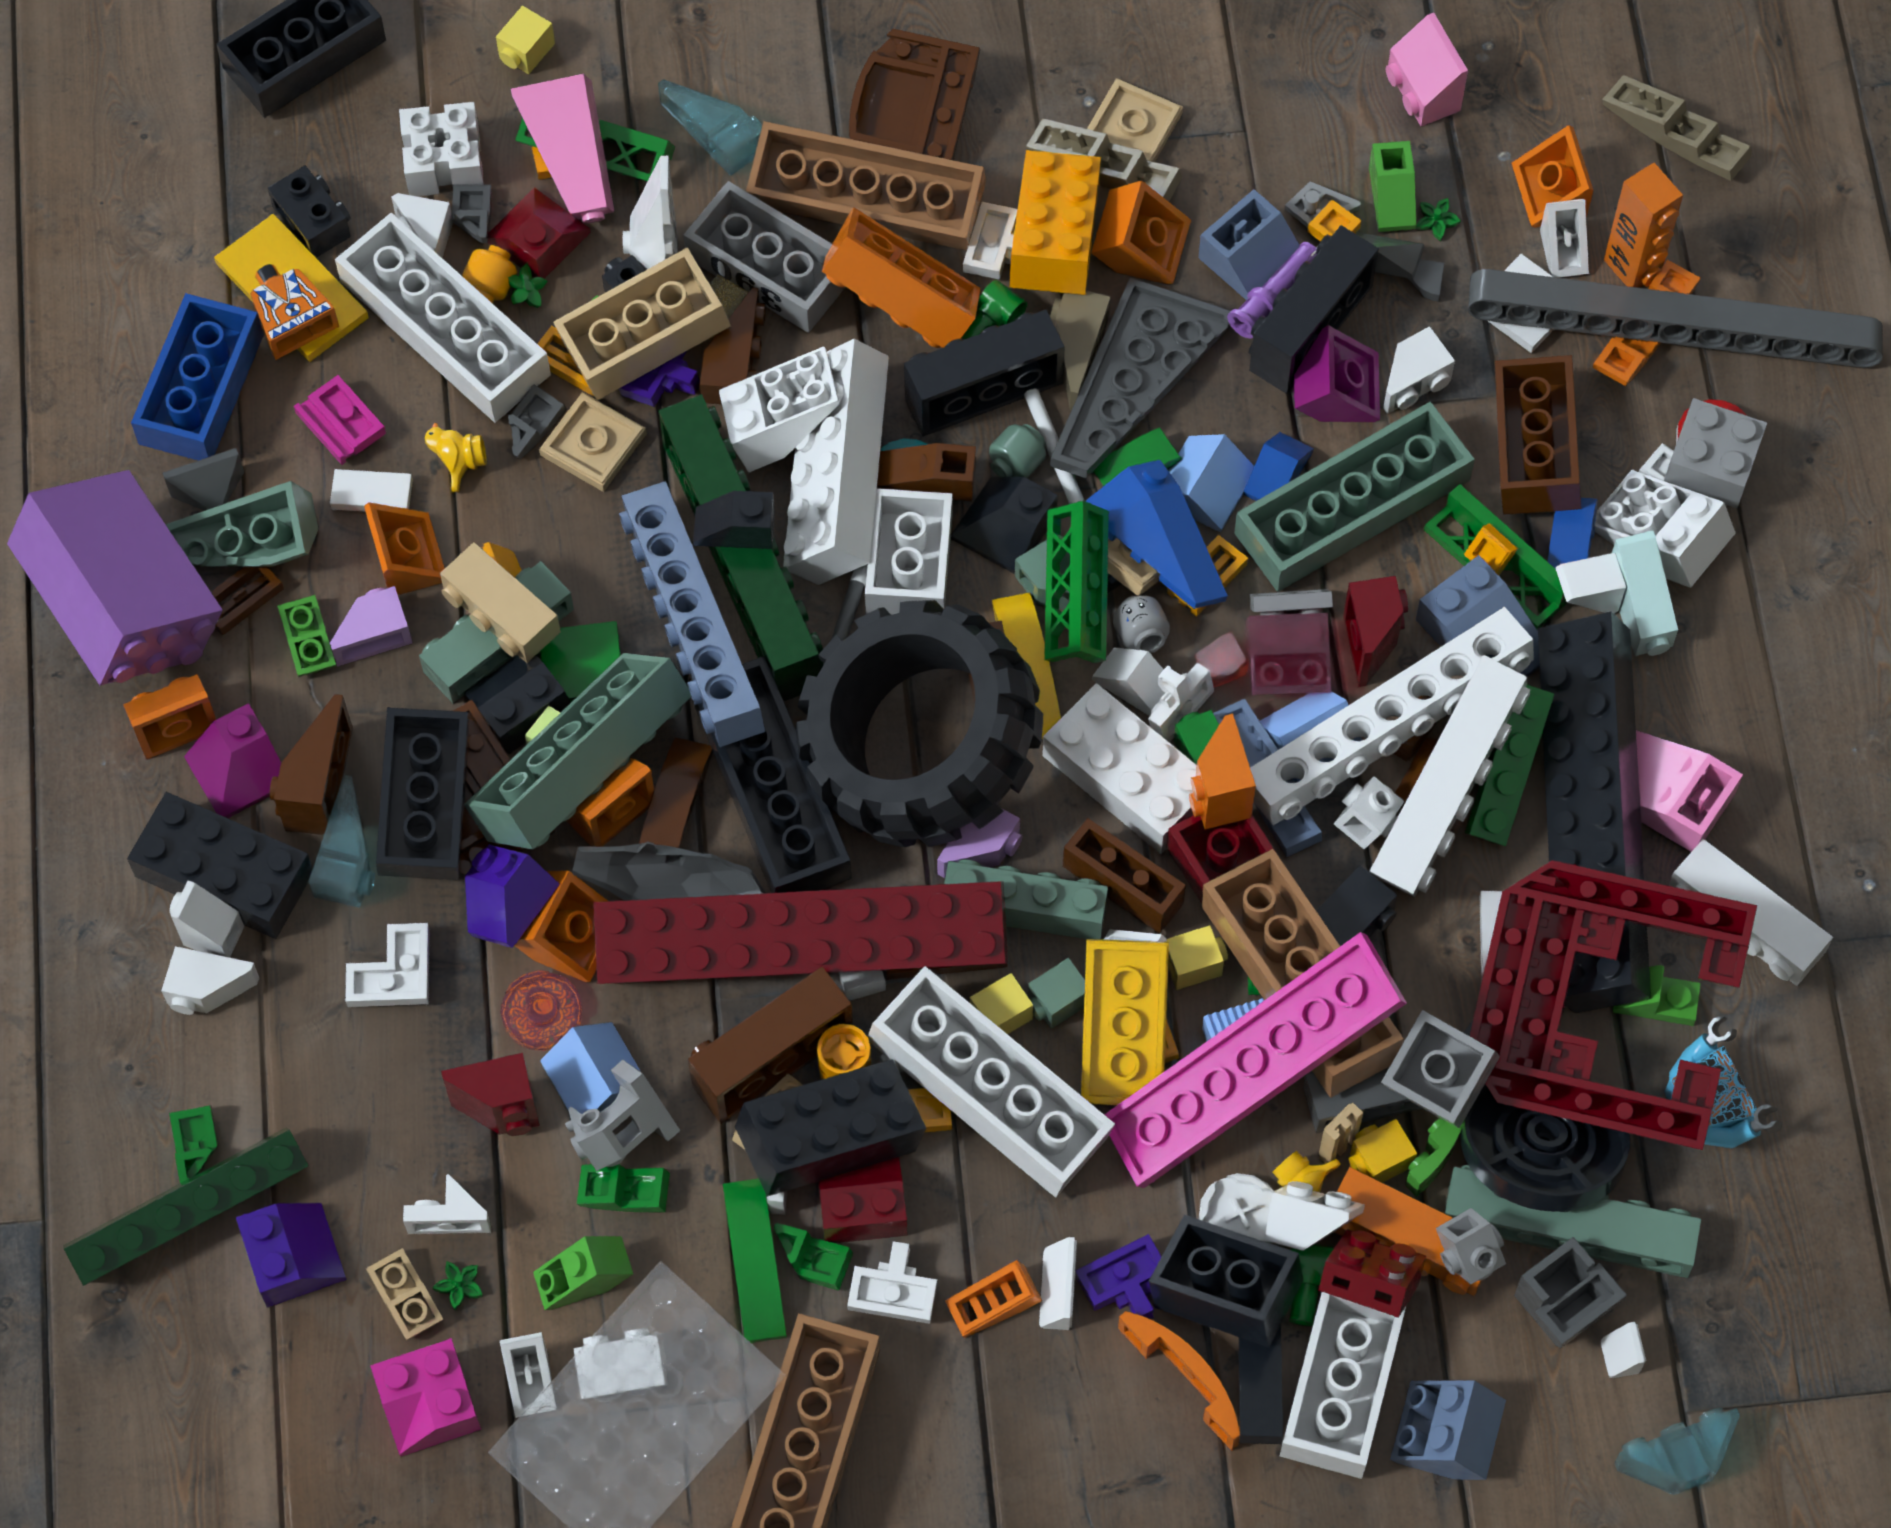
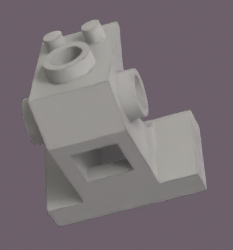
M624 1060L611 1069V1072L620 1084L617 1098L610 1106L601 1112L597 1109H590L583 1114L573 1107L568 1109L571 1120L566 1122L565 1125L569 1132L573 1130L575 1132V1136L570 1138L571 1143L581 1160L588 1158L596 1171L606 1166L612 1167L621 1163L625 1156L652 1132H656L669 1141L680 1131L644 1074ZM630 1116L632 1119L631 1123L615 1135L613 1130Z

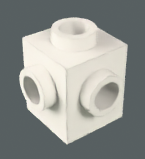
M1373 776L1363 787L1356 783L1342 800L1346 808L1334 825L1365 849L1380 834L1386 837L1390 833L1398 818L1395 814L1404 801L1390 787Z

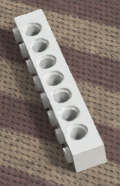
M1503 607L1252 766L1250 769L1256 784L1254 803L1272 825L1277 824L1283 819L1293 818L1306 804L1316 798L1326 797L1339 783L1349 777L1359 776L1372 762L1382 756L1392 755L1409 738L1414 735L1420 736L1425 734L1432 728L1435 722L1446 715H1452L1483 655H1495L1496 657L1491 659L1518 673L1524 671L1531 661L1534 660L1533 638L1512 614ZM1454 675L1464 676L1463 678H1460V679H1452V678H1450L1451 676H1454ZM1420 696H1430V697H1431V698L1426 699V700L1418 699V697H1420ZM1390 716L1399 717L1398 719L1392 721L1385 719ZM1356 737H1364V738H1367V739H1365V740H1363V741H1353V740H1352V739H1354V738H1356ZM1323 758H1332V759H1334V760H1332V761H1330V762H1320V761H1319V760H1321V759H1323ZM1293 778L1300 779V781L1297 783L1286 782L1287 780Z

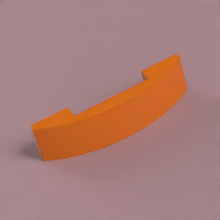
M1667 260L1661 268L1662 272L1656 275L1648 289L1693 294L1700 281V277ZM1612 337L1594 362L1592 368L1626 386L1644 367L1660 345V342Z
M1127 1311L1119 1316L1118 1329L1146 1359L1158 1348L1210 1403L1205 1408L1203 1421L1231 1451L1235 1449L1239 1443L1237 1417L1225 1388L1208 1363L1187 1342L1168 1328L1138 1314Z

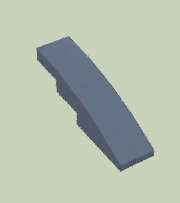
M1245 698L1213 713L1218 724L1221 723L1225 715H1234L1250 768L1278 750ZM1293 779L1286 781L1287 783H1294ZM1305 806L1293 818L1283 819L1275 825H1272L1257 807L1286 857L1322 841V832Z

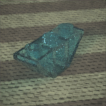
M1716 1408L1702 1414L1699 1417L1700 1422L1685 1427L1684 1423L1680 1422L1663 1429L1660 1432L1661 1437L1646 1442L1645 1437L1629 1441L1621 1447L1622 1452L1619 1453L1614 1463L1616 1469L1623 1474L1672 1495L1710 1482L1720 1469L1740 1414L1737 1408L1724 1412L1722 1408Z

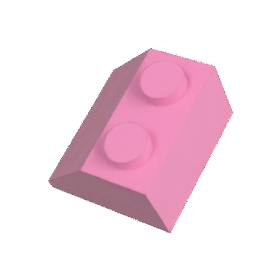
M1431 13L1390 49L1389 62L1386 66L1389 82L1392 86L1399 88L1403 95L1402 100L1407 113L1411 116L1414 115L1421 127L1461 111L1468 69L1435 13Z

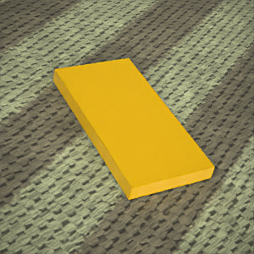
M274 214L270 215L214 257L216 264L251 301L250 293L260 286L255 278V274L261 267L268 264H273L280 275L292 269H299L330 301L335 308L339 327L297 349L309 362L369 318L367 310Z
M1086 939L1081 1096L1091 1104L1118 1105L1164 1072L1169 942Z

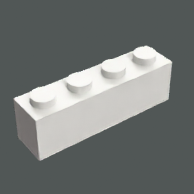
M1704 839L1701 840L1674 871L1669 886L1757 905L1747 954L1751 956L1757 955L1769 964L1771 971L1778 978L1785 981L1790 980L1796 986L1826 953L1833 939L1821 927Z

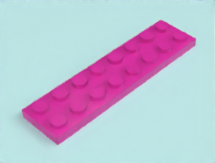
M1360 932L1104 1114L1115 1123L1109 1136L1137 1187L1145 1188L1407 1004L1366 934Z

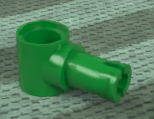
M992 281L980 295L976 312L977 316L961 339L965 340L979 335L990 326H1003L1015 321L1025 313L1028 302L1000 281Z
M1314 1244L1305 1250L1291 1247V1251L1299 1253L1303 1282L1291 1304L1290 1323L1300 1326H1313L1325 1262L1334 1250V1247Z

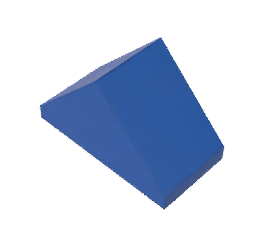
M1281 432L1277 433L1264 443L1243 495L1257 501L1296 479L1313 454L1314 448Z

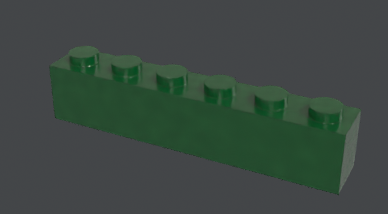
M286 1127L63 1245V1249L84 1286L309 1165L290 1129Z

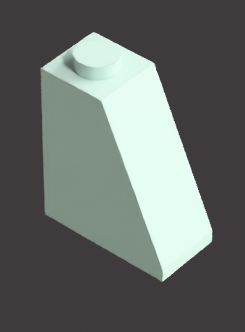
M1652 530L1616 539L1612 553L1616 554L1626 585L1619 613L1623 623L1630 629L1631 646L1635 656L1646 653L1651 656L1662 654L1669 650L1670 647H1673L1678 627L1656 536Z

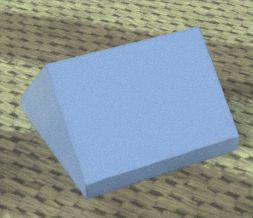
M1225 434L1189 436L1178 453L1182 459L1170 467L1168 471L1180 486L1194 520L1221 533L1243 496L1254 465Z
M1321 686L1260 720V723L1279 750L1347 707L1348 702L1346 699ZM1356 737V738H1354V739H1352V740H1353V741H1362V738H1361V737ZM1323 758V759H1321V760H1319V761H1320V762H1330V761H1332V760H1334V759H1332V758ZM1293 778V781L1297 783L1300 779Z
M612 1022L572 1027L540 1060L567 1110L573 1107L581 1114L590 1109H597L601 1112L615 1101L619 1094L620 1084L611 1072V1069L619 1062L624 1060L640 1071Z

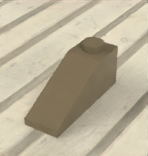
M1087 290L1085 295L1064 293L1062 299L1056 298L1050 317L1051 320L1056 321L1055 328L1065 346L1063 377L1070 410L1073 409L1097 354L1110 316L1111 297Z

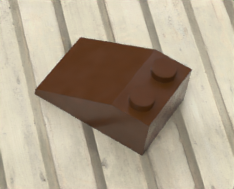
M335 694L281 762L279 776L272 777L270 800L275 801L276 816H280L285 831L333 836L353 731L343 695Z

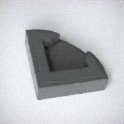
M1420 259L1414 278H1408L1416 289L1421 292L1423 297L1432 301H1439L1444 263Z

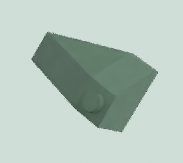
M292 481L165 524L193 566H276L308 555L319 529L312 493Z

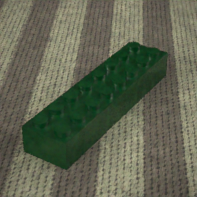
M702 394L659 410L663 447L694 517L697 506L731 491H750V485L743 469L736 470L733 462L736 459V455L728 437L722 439L719 431L722 425L718 412L714 406H707ZM774 537L773 549L708 547L757 658L765 656L783 701L800 696L807 675L817 677L824 665L818 656L823 647L817 633H809L806 624L809 621V617L801 599L795 601L791 591L794 588V583L786 566L780 568L777 556L780 554Z

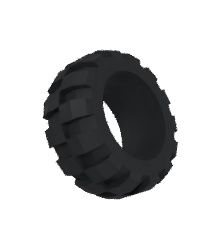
M936 600L900 602L899 613L891 615L885 607H882L854 620L859 629L845 640H842L836 634L818 655L824 665L817 677L807 675L799 699L798 708L807 715V720L797 722L796 738L799 758L802 761L808 760L810 763L807 766V780L821 800L858 832L871 834L878 842L906 848L915 845L916 839H921L928 847L961 839L960 828L971 822L978 829L983 828L1004 812L998 803L1010 789L1018 794L1020 793L1034 767L1026 758L1028 749H1039L1041 745L1044 714L1035 705L1039 700L1040 689L1030 665L1020 656L1017 648L1000 629H995L982 615L958 604L946 605L945 609H943ZM956 669L970 673L975 688V709L970 727L957 749L940 765L919 776L901 780H887L870 776L865 758V739L870 720L885 696L904 680L928 670Z

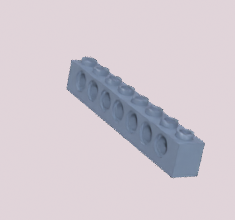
M666 481L622 495L625 511L619 513L623 530L626 535L633 533L635 539L630 540V544L637 563L644 561L646 567L641 568L647 589L648 591L655 589L657 595L653 596L654 605L659 618L667 617L669 623L665 624L664 628L671 647L679 646L681 652L676 653V658L682 675L690 674L692 681L687 682L694 704L702 703L704 710L699 711L706 734L714 732L719 747L765 732L760 706Z

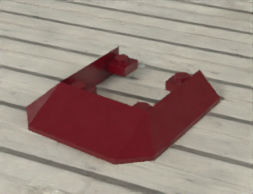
M1551 860L1502 891L1470 1032V1037L1495 1050L1500 1056L1485 1083L1497 1103L1703 1150L1721 1069L1680 1060L1671 1100L1590 1081L1599 1041L1561 1033L1559 1029L1577 952L1617 961L1625 922L1706 939L1698 979L1740 988L1757 905Z

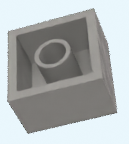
M1693 398L1664 481L1722 501L1725 505L1738 508L1767 422Z
M1422 1010L1381 1083L1391 1091L1453 1126L1460 1128L1500 1056L1490 1047Z

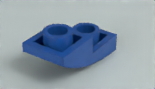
M1581 497L1582 509L1555 511L1548 554V563L1554 568L1560 564L1590 557L1598 499Z

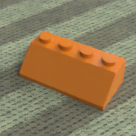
M853 207L824 260L822 272L826 274L829 281L838 287L849 288L858 294L860 300L869 307L882 309L899 326L912 328L921 334L923 339L934 348H944L949 342L961 339L976 318L981 288Z

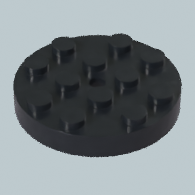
M1484 1084L1463 1121L1461 1146L1470 1169L1496 1196L1530 1209L1569 1212L1600 1201L1616 1187L1622 1177L1629 1154L1630 1134L1497 1103L1486 1084Z

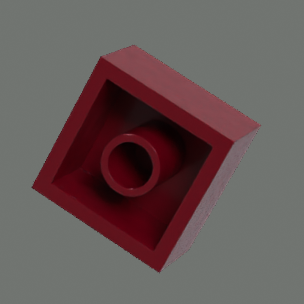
M1193 815L1168 828L1166 848L1201 903L1203 900L1204 884L1274 849L1253 815L1249 819L1209 829H1204L1201 816L1194 817Z

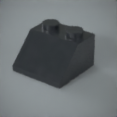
M517 655L465 692L467 698L474 702L493 733L509 754L526 742L525 734L548 706L561 713L571 703L564 689L536 655L528 663Z

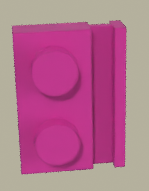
M339 375L307 396L308 400L301 405L297 403L294 406L297 416L341 465L346 463L348 457L353 454L357 455L386 434L385 426Z

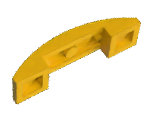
M1029 592L993 599L992 607L995 620L1002 621L1005 636L1017 648L1020 656L1030 665L1040 689L1039 700L1035 705L1044 714L1043 739V736L1061 719L1050 663L1044 660L1045 642L1031 594Z

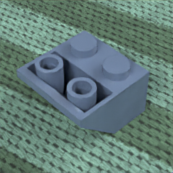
M1253 189L1200 235L1198 258L1247 300L1248 292L1253 288L1262 287L1300 245L1282 213Z
M1475 1380L1411 1381L1390 1460L1401 1465L1451 1479L1486 1480L1506 1400Z

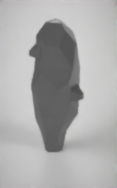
M651 842L627 846L578 847L572 871L574 875L605 888L625 901L766 893L753 871L748 867L734 864L713 854L697 853L672 846L656 845Z

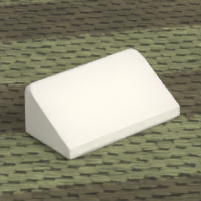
M1068 1237L1049 1245L1043 1252L1042 1301L1040 1303L1039 1325L1043 1329L1069 1330L1072 1328L1077 1240L1074 1237Z

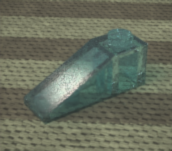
M665 79L658 83L660 104L730 176L754 159L762 129L761 122L755 116L749 117L739 106Z
M344 774L309 879V884L315 898L360 908L364 895L369 896L372 892L375 873L371 870L357 790L352 776Z

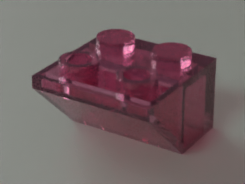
M1328 613L1257 615L1247 617L1245 620L1246 651L1251 695L1331 692Z

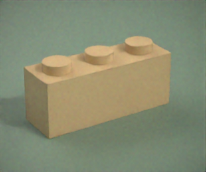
M474 542L440 572L444 588L442 594L448 602L456 608L460 606L465 608L470 613L469 616L472 622L483 632L490 630L498 637L497 642L501 648L512 657L517 654L528 663L561 632L557 614Z

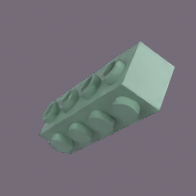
M973 860L948 861L944 884L1004 881L1007 927L1082 939H1101L1107 907L1108 886H1103L1098 881L1085 878L1077 881L1065 880L1049 872H1041L1037 875L1021 873L1019 869L1011 866H1000L998 869L983 867L980 863Z

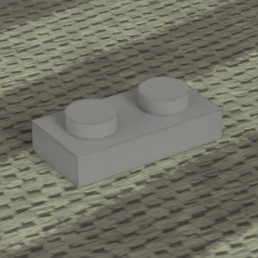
M1329 589L1250 594V610L1260 612L1262 619L1284 617V610L1299 609L1300 616L1322 615L1323 608L1333 607L1332 591Z

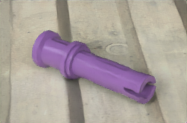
M1308 242L1301 243L1299 248L1262 287L1251 289L1247 295L1248 299L1240 308L1230 311L1227 316L1228 322L1239 335L1249 339L1253 338L1250 333L1255 322L1260 316L1264 315L1267 317L1273 310L1272 305L1279 292L1283 288L1289 290L1295 282L1294 278L1300 266L1305 261L1310 263L1317 255L1315 253L1311 256L1317 250L1316 247Z

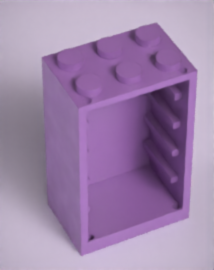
M129 470L34 491L28 494L7 545L100 686L112 682L122 683L134 676L146 673L156 674L165 668L180 664L190 665L202 656L207 641L213 633L223 610Z

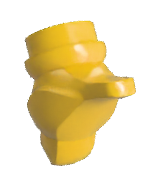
M434 423L432 428L426 432V445L438 455L451 474L452 492H459L462 476L468 468L476 470L478 466L487 465L486 448L482 435L473 436L472 434L462 436L458 431H445L441 429L437 423Z
M1296 1150L1272 1173L1279 1179L1277 1183L1282 1187L1287 1185L1288 1182L1298 1181L1308 1183L1313 1186L1312 1191L1320 1192L1325 1177L1331 1171L1338 1168L1341 1163L1338 1159H1334L1324 1165H1310L1306 1156L1303 1158Z

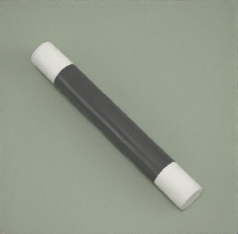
M867 565L853 571L831 640L836 634L842 640L849 636L866 584Z

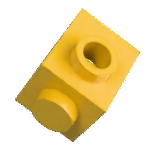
M1395 1119L1379 1128L1374 1124L1358 1132L1355 1135L1356 1140L1352 1144L1349 1163L1351 1168L1383 1183L1408 1170V1166L1416 1158L1417 1152L1398 1120Z

